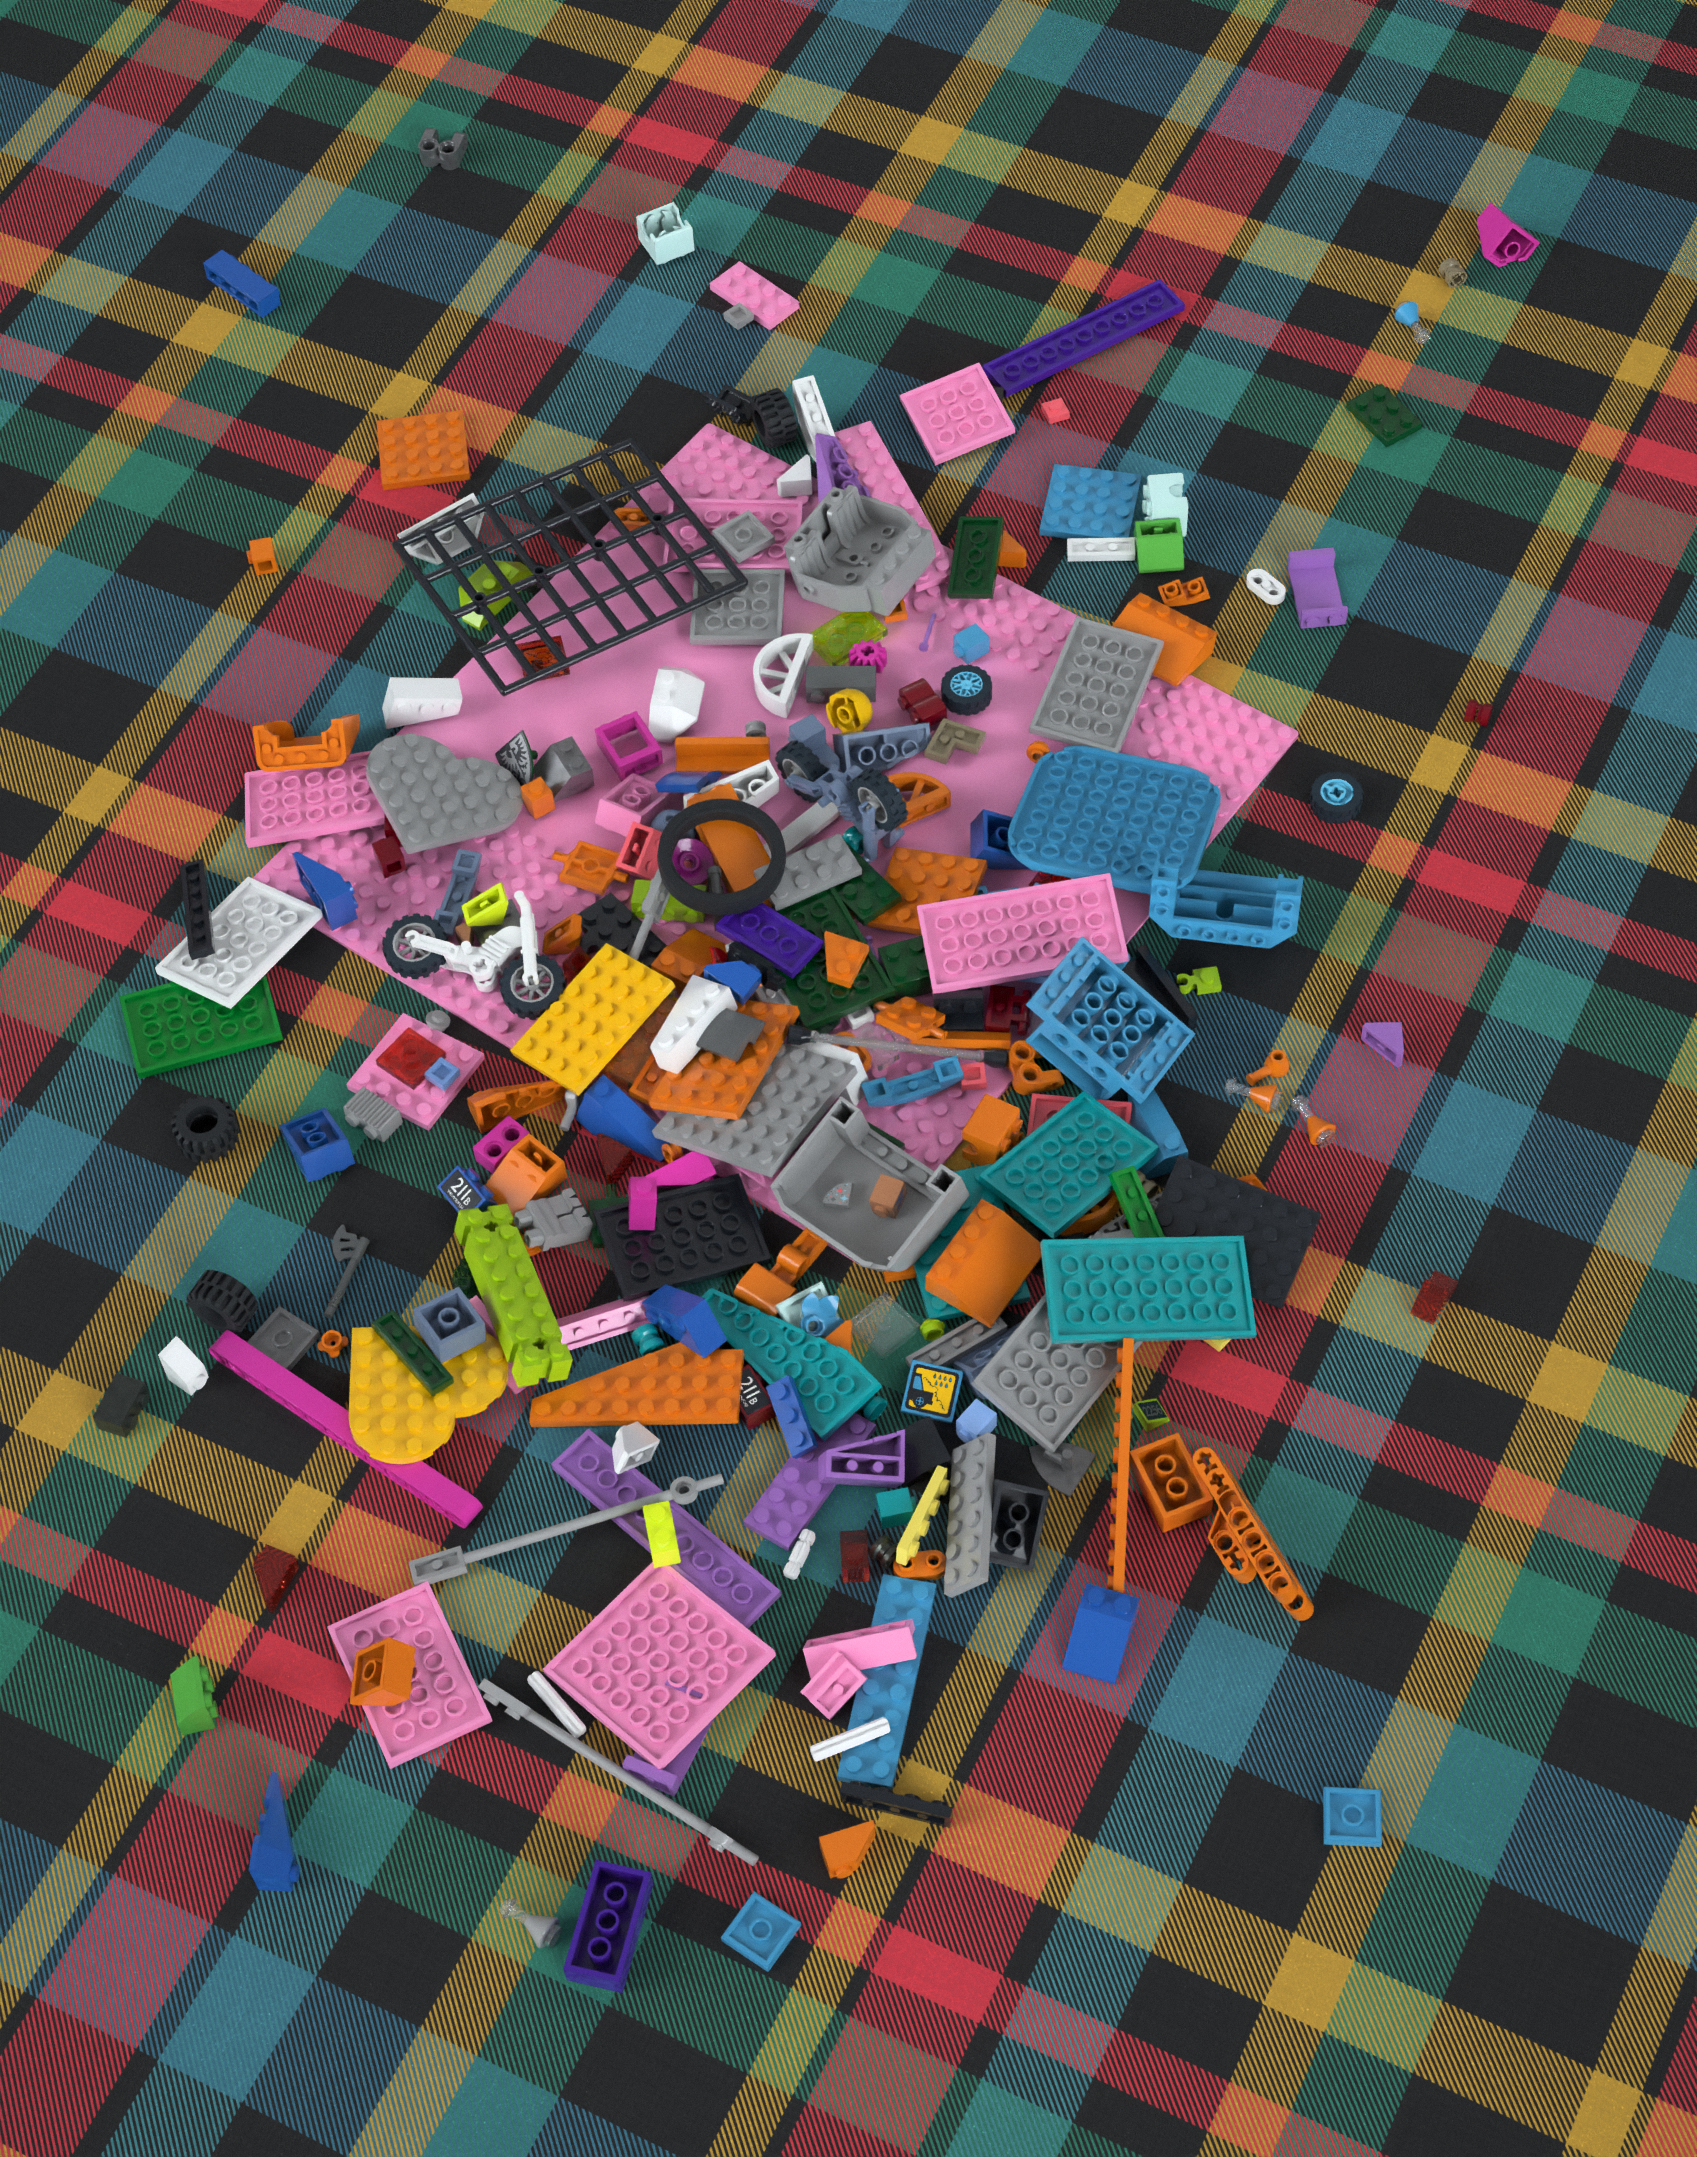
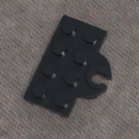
M609 893L578 913V915L582 916L581 928L585 933L579 944L582 961L586 960L590 953H598L606 943L629 956L642 921L612 893ZM649 930L637 960L651 968V964L667 946L651 930Z

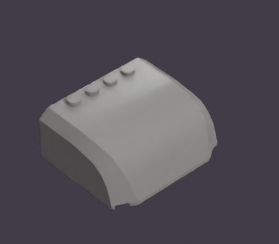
M843 1097L837 1100L770 1185L784 1213L862 1267L880 1272H900L913 1265L939 1236L970 1196L962 1177L943 1164H940L933 1171L872 1130L861 1109ZM881 1174L905 1182L907 1195L896 1219L888 1216L887 1218L877 1216L871 1209L869 1198ZM842 1183H853L854 1187L849 1209L824 1207L823 1200L829 1190Z

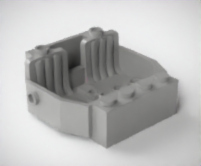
M848 485L845 490L833 487L784 546L794 584L797 586L798 592L803 599L841 612L872 611L887 617L936 557L929 529L918 526V522L904 508L876 498L859 495L857 487L853 485Z

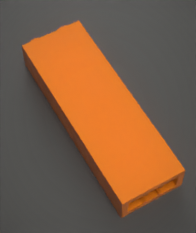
M731 783L719 784L704 794L697 793L687 800L686 808L705 800H739ZM715 820L695 826L702 842L712 853L714 865L721 868V879L728 893L737 892L757 882L754 877V870L770 863V858L756 831L745 824L730 820ZM768 899L763 902L768 907H772Z

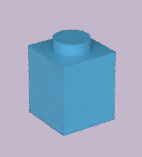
M976 623L953 635V652L957 658H961L966 664L989 653V636Z

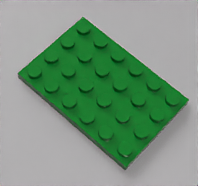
M266 974L231 1009L175 982L119 996L139 1079L283 1040Z

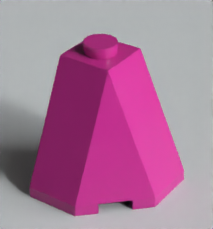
M1491 202L1477 219L1483 256L1498 267L1506 266L1507 263L1516 260L1518 262L1527 260L1540 244L1536 238Z

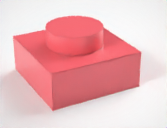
M1062 398L1041 403V410L1049 424L1070 418V412Z
M984 1062L960 1064L964 1074V1078L961 1080L962 1091L987 1088Z

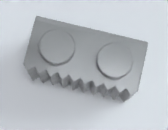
M364 1086L343 1106L345 1120L353 1127L357 1125L361 1127L364 1133L372 1140L377 1138L381 1142H385L399 1128V1125L403 1123L398 1109Z

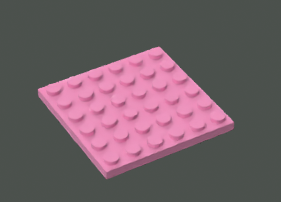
M652 1562L543 1668V1672L649 1764L659 1770H663L776 1654L775 1650L671 1566L654 1568ZM666 1681L673 1687H688L686 1693L665 1685ZM693 1689L702 1693L703 1696L700 1699L690 1695V1691Z

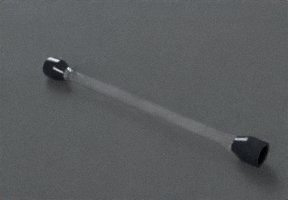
M789 1024L787 1044L793 1045L829 1042V1044L836 1045L845 1044L847 1046L848 1044V1046L855 1047L864 1046V1048H880V1050L886 1049L889 1051L899 1050V1052L924 1053V1055H940V1057L942 1055L943 1057L957 1056L959 1059L965 1058L967 1060L968 1058V1060L984 1062V1064L992 1068L1005 1069L1007 1061V1049L992 1048L988 1050L965 1051V1049H946V1047L921 1046V1044L914 1043L905 1044L903 1042L902 1044V1042H886V1040L880 1041L879 1039L870 1040V1038H851V1036L845 1037L844 1035H826V1033L812 1031L802 1025Z

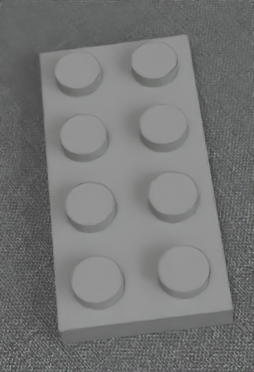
M836 834L787 855L782 880L768 900L774 910L778 911L861 875L862 868L841 834ZM769 864L754 870V877L757 881L766 872Z

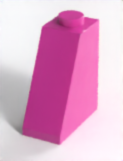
M630 1177L628 1183L629 1230H655L657 1177Z

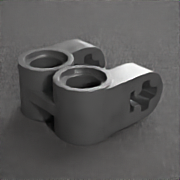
M426 128L418 144L421 163L426 167H434L440 163L441 167L446 170L458 168L467 149V134L455 132L452 140L443 141L439 144L438 130Z

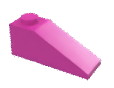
M692 1151L645 1177H657V1189L683 1188L714 1180L718 1174L707 1155Z

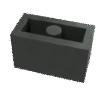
M116 1373L93 1415L98 1429L127 1438L130 1430H133L137 1425L141 1409L145 1408L149 1402L150 1394L145 1382Z

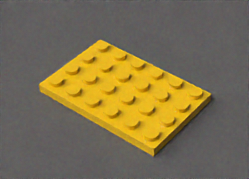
M606 943L564 989L563 993L559 995V1000L551 1004L550 1008L537 1019L510 1051L521 1061L579 1096L676 986L670 979Z

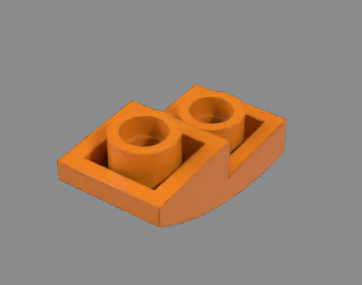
M1203 577L1183 584L1178 579L1158 587L1164 605L1182 606L1210 599Z

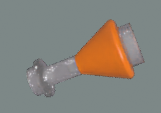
M1236 1077L1233 1079L1228 1078L1224 1092L1228 1093V1096H1231L1234 1092L1250 1097L1266 1113H1269L1271 1109L1277 1111L1283 1093L1277 1090L1276 1084L1249 1087L1236 1083Z
M1303 1095L1295 1097L1291 1101V1110L1293 1112L1299 1111L1307 1121L1310 1143L1312 1145L1318 1144L1321 1148L1331 1144L1336 1138V1126L1315 1116L1307 1106L1309 1103L1307 1097Z

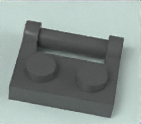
M711 866L707 869L708 890L710 893H724L720 881L722 872L719 866ZM713 915L715 931L716 924L725 915Z

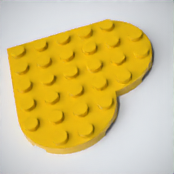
M408 1326L414 1332V1334L422 1341V1343L430 1350V1348L427 1346L423 1338L415 1329V1326ZM372 1327L352 1328L349 1425L355 1443L358 1447L361 1446L370 1453V1457L390 1464L415 1463L432 1456L433 1451L442 1444H446L451 1437L456 1418L468 1417L487 1409V1405L496 1398L499 1399L504 1392L508 1382L509 1367L500 1343L486 1332L485 1342L441 1363L453 1376L454 1383L432 1396Z

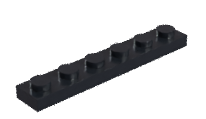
M204 859L180 865L188 951L192 960L215 954L207 868Z

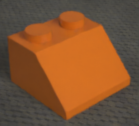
M388 1637L357 1651L349 1704L394 1706L410 1699L412 1673L415 1666V1647Z

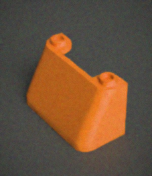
M349 714L341 718L331 719L330 728L327 731L321 732V736L295 738L293 726L283 720L252 726L257 764L260 769L266 772L342 765L347 762L360 731L359 714Z

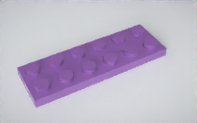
M854 1413L825 1441L812 1429L818 1448L797 1459L790 1456L743 1521L744 1526L789 1552L798 1540L801 1531L808 1526L837 1485L818 1483L819 1456L829 1449L869 1440L876 1430V1424Z

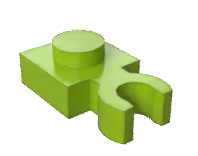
M1217 966L1194 969L1192 976L1188 974L1177 975L1176 982L1186 984L1179 986L1182 994H1188L1196 989L1197 995L1221 992L1222 985Z

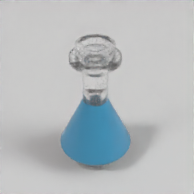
M1410 301L1401 302L1396 307V321L1413 329L1415 332V342L1420 344L1426 343L1430 339V331L1427 328H1422L1419 324L1418 305Z

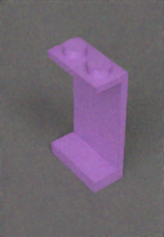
M1334 547L1291 551L1288 554L1287 569L1301 629L1346 624L1348 608L1342 605L1334 570Z
M668 1681L665 1683V1685L685 1693L688 1688L686 1686L673 1687ZM693 1689L690 1691V1695L700 1699L703 1696L702 1693ZM713 1720L663 1770H659L649 1764L637 1752L634 1753L633 1757L627 1754L622 1763L623 1769L651 1787L675 1796Z

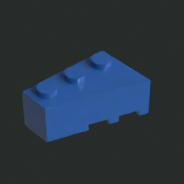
M665 1284L642 1302L646 1309L645 1316L652 1324L660 1327L703 1359L727 1341L705 1298Z

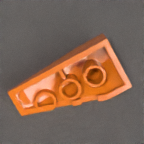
M553 1080L489 1088L474 1093L467 1098L470 1113L482 1134L494 1129L508 1115L515 1120L564 1099L567 1089Z

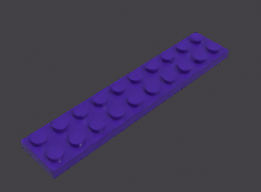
M1159 279L982 365V369L996 387H1004V396L1007 398L1184 311L1185 304Z

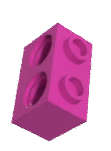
M508 1115L473 1146L475 1160L493 1174L508 1152L530 1132Z

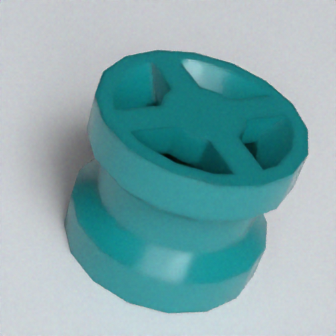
M852 826L844 832L842 838L861 855L864 853L863 835L855 826Z

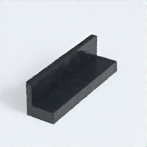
M1144 944L1136 948V959L1127 963L1122 971L1190 1030L1196 1028V1011Z

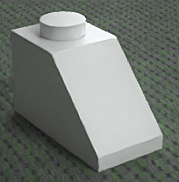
M175 1337L158 1354L168 1380L191 1396L196 1390L201 1389L209 1378L204 1364L178 1337Z
M638 1421L622 1426L615 1435L616 1441L612 1447L615 1472L621 1474L651 1461L660 1442V1439Z

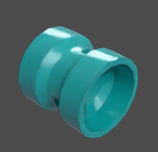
M652 1323L639 1326L631 1335L635 1345L640 1347L639 1352L642 1357L648 1353L666 1348L663 1340L657 1337L658 1332Z
M874 1394L858 1410L863 1412V1416L866 1419L874 1421L883 1413L887 1401L881 1396H875Z

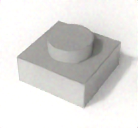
M739 302L724 312V319L739 330L754 320V314Z

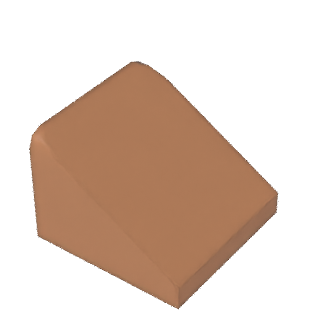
M466 922L456 926L455 932L459 945L464 941H469L471 946H473V926L469 927Z

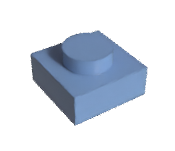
M442 1057L424 1073L428 1081L443 1091L461 1075L459 1068Z

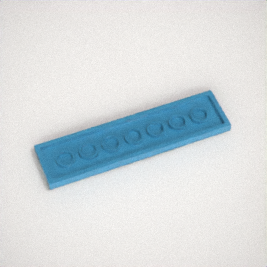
M883 1574L871 1627L913 1619L915 1630L912 1637L917 1657L912 1660L861 1670L868 1679L856 1691L847 1731L885 1717L890 1725V1732L843 1751L837 1774L838 1781L848 1783L858 1781L869 1787H883L891 1791L893 1790L937 1589L935 1583Z

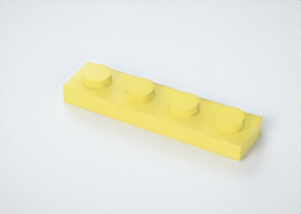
M937 1465L897 1546V1563L906 1566L910 1557L916 1556L920 1542H918L920 1536H926L930 1525L928 1520L931 1515H936L940 1505L938 1500L941 1495L945 1496L948 1491L950 1481L947 1480V1468Z

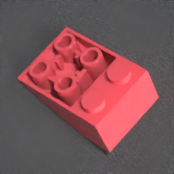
M633 821L615 866L624 873L651 881L657 869H659L657 854L662 832ZM684 861L685 867H692L690 861Z

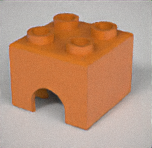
M985 1094L962 1130V1139L970 1142L966 1149H962L963 1159L979 1166L993 1165L1009 1152L1013 1146L1015 1147L1019 1144L1023 1136L1020 1133L1023 1120L1020 1119V1109Z

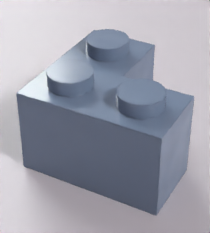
M813 714L789 726V742L797 740L798 743L802 742L806 748L809 747L814 755L816 754L819 758L833 763L840 768V758L826 743L825 727Z

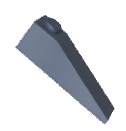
M929 723L832 734L834 753L840 758L842 773L853 765L860 767L863 771L867 768H873L874 771L879 770L882 772L895 766L900 761L925 750L931 741Z

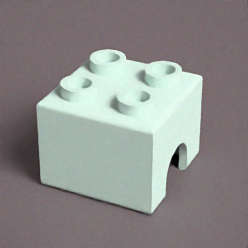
M674 202L636 216L639 241L657 265L664 264L694 251L693 229L687 220H684L685 226L683 225L679 209Z
M1182 473L1149 475L1147 477V485H1143V497L1146 500H1142L1143 514L1148 516L1145 517V521L1180 518L1182 535L1185 537L1187 534L1188 500L1187 497H1182L1184 484Z

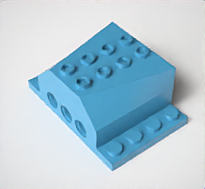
M1083 936L1076 942L1026 1004L1043 1021L1025 1041L1080 1089L1094 1099L1108 1100L1122 1088L1141 1104L1195 1036L1192 1030Z

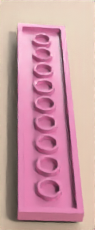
M868 421L834 432L835 437L848 456V464L852 470H857L859 474L857 478L862 486L866 485L871 498L904 508L918 522V526L931 531L936 557L914 583L915 591L919 592L948 582L952 561L872 422Z

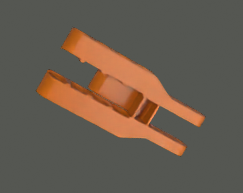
M1202 1447L1198 1449L1193 1455L1194 1466L1219 1507L1207 1538L1226 1570L1239 1583L1251 1582L1255 1578L1256 1572H1258L1267 1589L1282 1603L1283 1607L1295 1620L1305 1621L1309 1619L1314 1612L1312 1601L1232 1472L1211 1448ZM1205 1456L1209 1458L1210 1464L1208 1466L1204 1464L1203 1458ZM1218 1477L1222 1479L1223 1484L1217 1479ZM1256 1540H1261L1260 1543L1253 1544ZM1233 1542L1229 1549L1223 1550L1227 1543ZM1238 1559L1242 1563L1243 1568L1241 1570L1235 1562ZM1274 1561L1273 1565L1267 1566L1269 1562ZM1288 1583L1287 1586L1280 1587L1282 1584ZM1303 1601L1300 1608L1293 1609L1296 1602Z

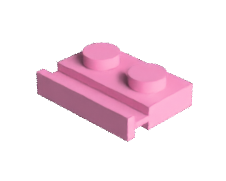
M837 1651L800 1692L830 1720L868 1678L840 1651Z

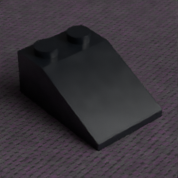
M994 1479L989 1562L1033 1572L1050 1494L1049 1491Z

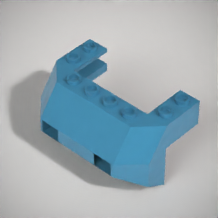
M1155 860L1149 917L1171 937L1270 949L1297 933L1304 877L1299 876L1298 879L1283 878L1284 874H1279L1278 879L1198 870L1195 877L1187 885L1177 890L1180 863L1175 862L1174 865L1160 864V860Z

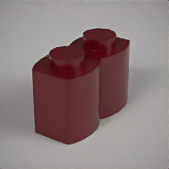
M924 678L899 689V698L897 699L899 706L903 711L906 710L909 713L913 724L929 723V726H933L941 722L943 718L947 719L945 704L934 693Z

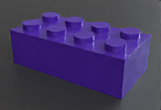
M595 1860L563 1968L567 1981L623 1993L654 1885L651 1872Z

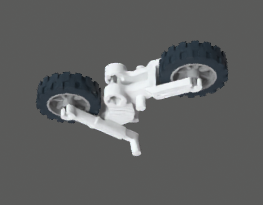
M520 890L514 894L521 908L520 927L508 926L503 928L495 935H490L481 947L471 946L469 941H464L461 945L450 943L444 928L440 926L436 919L432 920L431 916H420L418 913L413 914V916H402V919L399 921L395 920L392 923L393 926L387 928L385 932L386 937H383L382 940L384 946L382 950L388 965L391 966L396 974L400 973L403 978L419 979L418 977L422 976L426 978L430 976V973H436L439 967L472 975L478 990L490 992L498 984L497 975H503V978H500V992L504 1003L513 1014L517 1013L518 1017L522 1019L527 1017L530 1020H536L537 1017H540L550 1008L552 1003L559 1000V995L563 993L567 985L563 971L554 959L550 960L546 955L542 954V956H539L534 914L532 913L530 902ZM400 944L408 946L407 948L398 951ZM411 953L410 959H406L403 957ZM522 955L517 961L514 960L516 956ZM545 976L551 980V982L541 983ZM517 984L525 987L516 992ZM550 988L548 992L544 994L543 989ZM528 993V1000L521 998V996Z

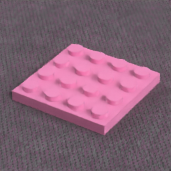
M980 363L900 395V401L935 466L1015 433V427Z
M403 1013L346 1085L348 1090L357 1093L364 1086L398 1109L401 1117L429 1131L485 1057L484 1053L438 1030H433L428 1025ZM440 1057L459 1068L461 1074L445 1091L428 1081L424 1074Z

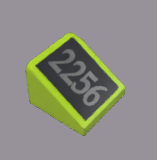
M1157 1399L1134 1403L1133 1412L1146 1432L1170 1421Z

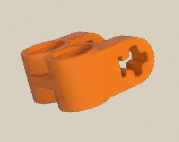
M1025 1040L1014 1042L1007 1053L1006 1067L1013 1074L1012 1086L1014 1090L1021 1095L1052 1091L1063 1086L1064 1079L1061 1071L1057 1069L1042 1071L1035 1064L1034 1059L1042 1058L1043 1056Z

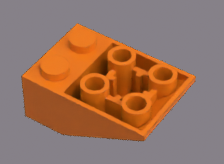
M528 1133L508 1152L485 1186L494 1193L492 1198L498 1205L508 1204L514 1218L515 1212L525 1209L527 1201L545 1198L567 1178L565 1162Z

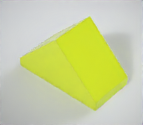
M500 882L461 906L466 924L469 927L503 924L509 903L504 885Z

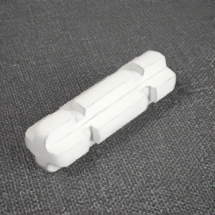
M808 1529L801 1531L799 1541L796 1542L788 1559L790 1561L783 1570L785 1577L792 1580L797 1579L800 1573L799 1569L803 1567L809 1554L810 1546L815 1541L816 1537L813 1531Z

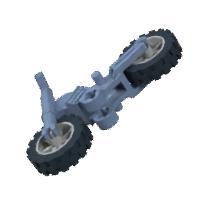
M797 740L790 741L776 753L775 760L778 762V770L782 772L781 776L785 779L784 781L789 788L794 789V792L805 801L808 800L810 803L818 800V804L822 808L833 802L836 806H839L837 809L841 811V816H844L843 820L852 821L858 831L863 834L864 855L862 858L866 862L871 863L877 859L878 841L882 837L883 845L886 848H891L905 834L904 830L898 826L907 819L906 803L902 800L903 796L893 782L889 781L886 775H882L879 770L874 771L873 768H867L863 771L860 767L853 765L844 773H841L839 766L819 758L816 754L814 755L809 747L806 748L802 742L798 743Z

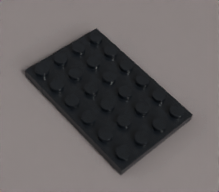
M1180 1155L1176 1160L1154 1212L1165 1237L1244 1236L1252 1298L1281 1310L1285 1305L1323 1215L1320 1212Z
M739 1173L657 1194L655 1230H629V1202L593 1211V1217L623 1302L652 1295L665 1284L678 1288L750 1269L756 1262L761 1266L771 1263L770 1253Z

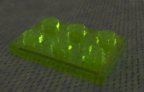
M842 612L809 634H813V649L829 665L839 666L849 660V652L854 643L860 644L862 639L865 642H869L871 638L876 643L888 635V629L870 612Z

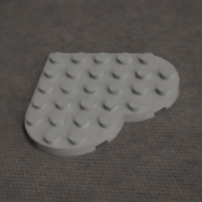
M413 733L389 737L378 743L368 756L366 765L367 781L407 854L501 832L516 821L522 809L521 786L509 770L494 762L476 757L457 759L447 746L431 738Z

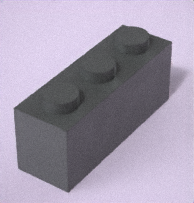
M806 666L807 702H830L829 698L831 695L846 688L858 689L869 698L870 702H876V666Z

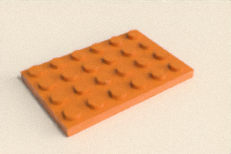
M735 1000L738 1007L736 1012L765 1022L755 1044H747L738 1062L700 1049L678 1074L670 1071L665 1073L649 1100L651 1108L739 1120L787 1037L789 1024H794L799 1016L798 1006L747 1000L742 1005Z

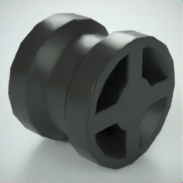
M882 1535L870 1548L869 1556L872 1559H878L884 1569H888L893 1566L898 1545L891 1543L889 1536Z

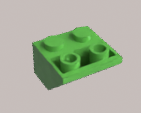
M1180 518L1135 521L1134 537L1139 574L1184 570L1183 535Z
M195 1656L170 1674L177 1725L182 1735L216 1728L214 1718L219 1717L216 1701H213L211 1692H215L212 1675L209 1676L207 1665H202L199 1657Z

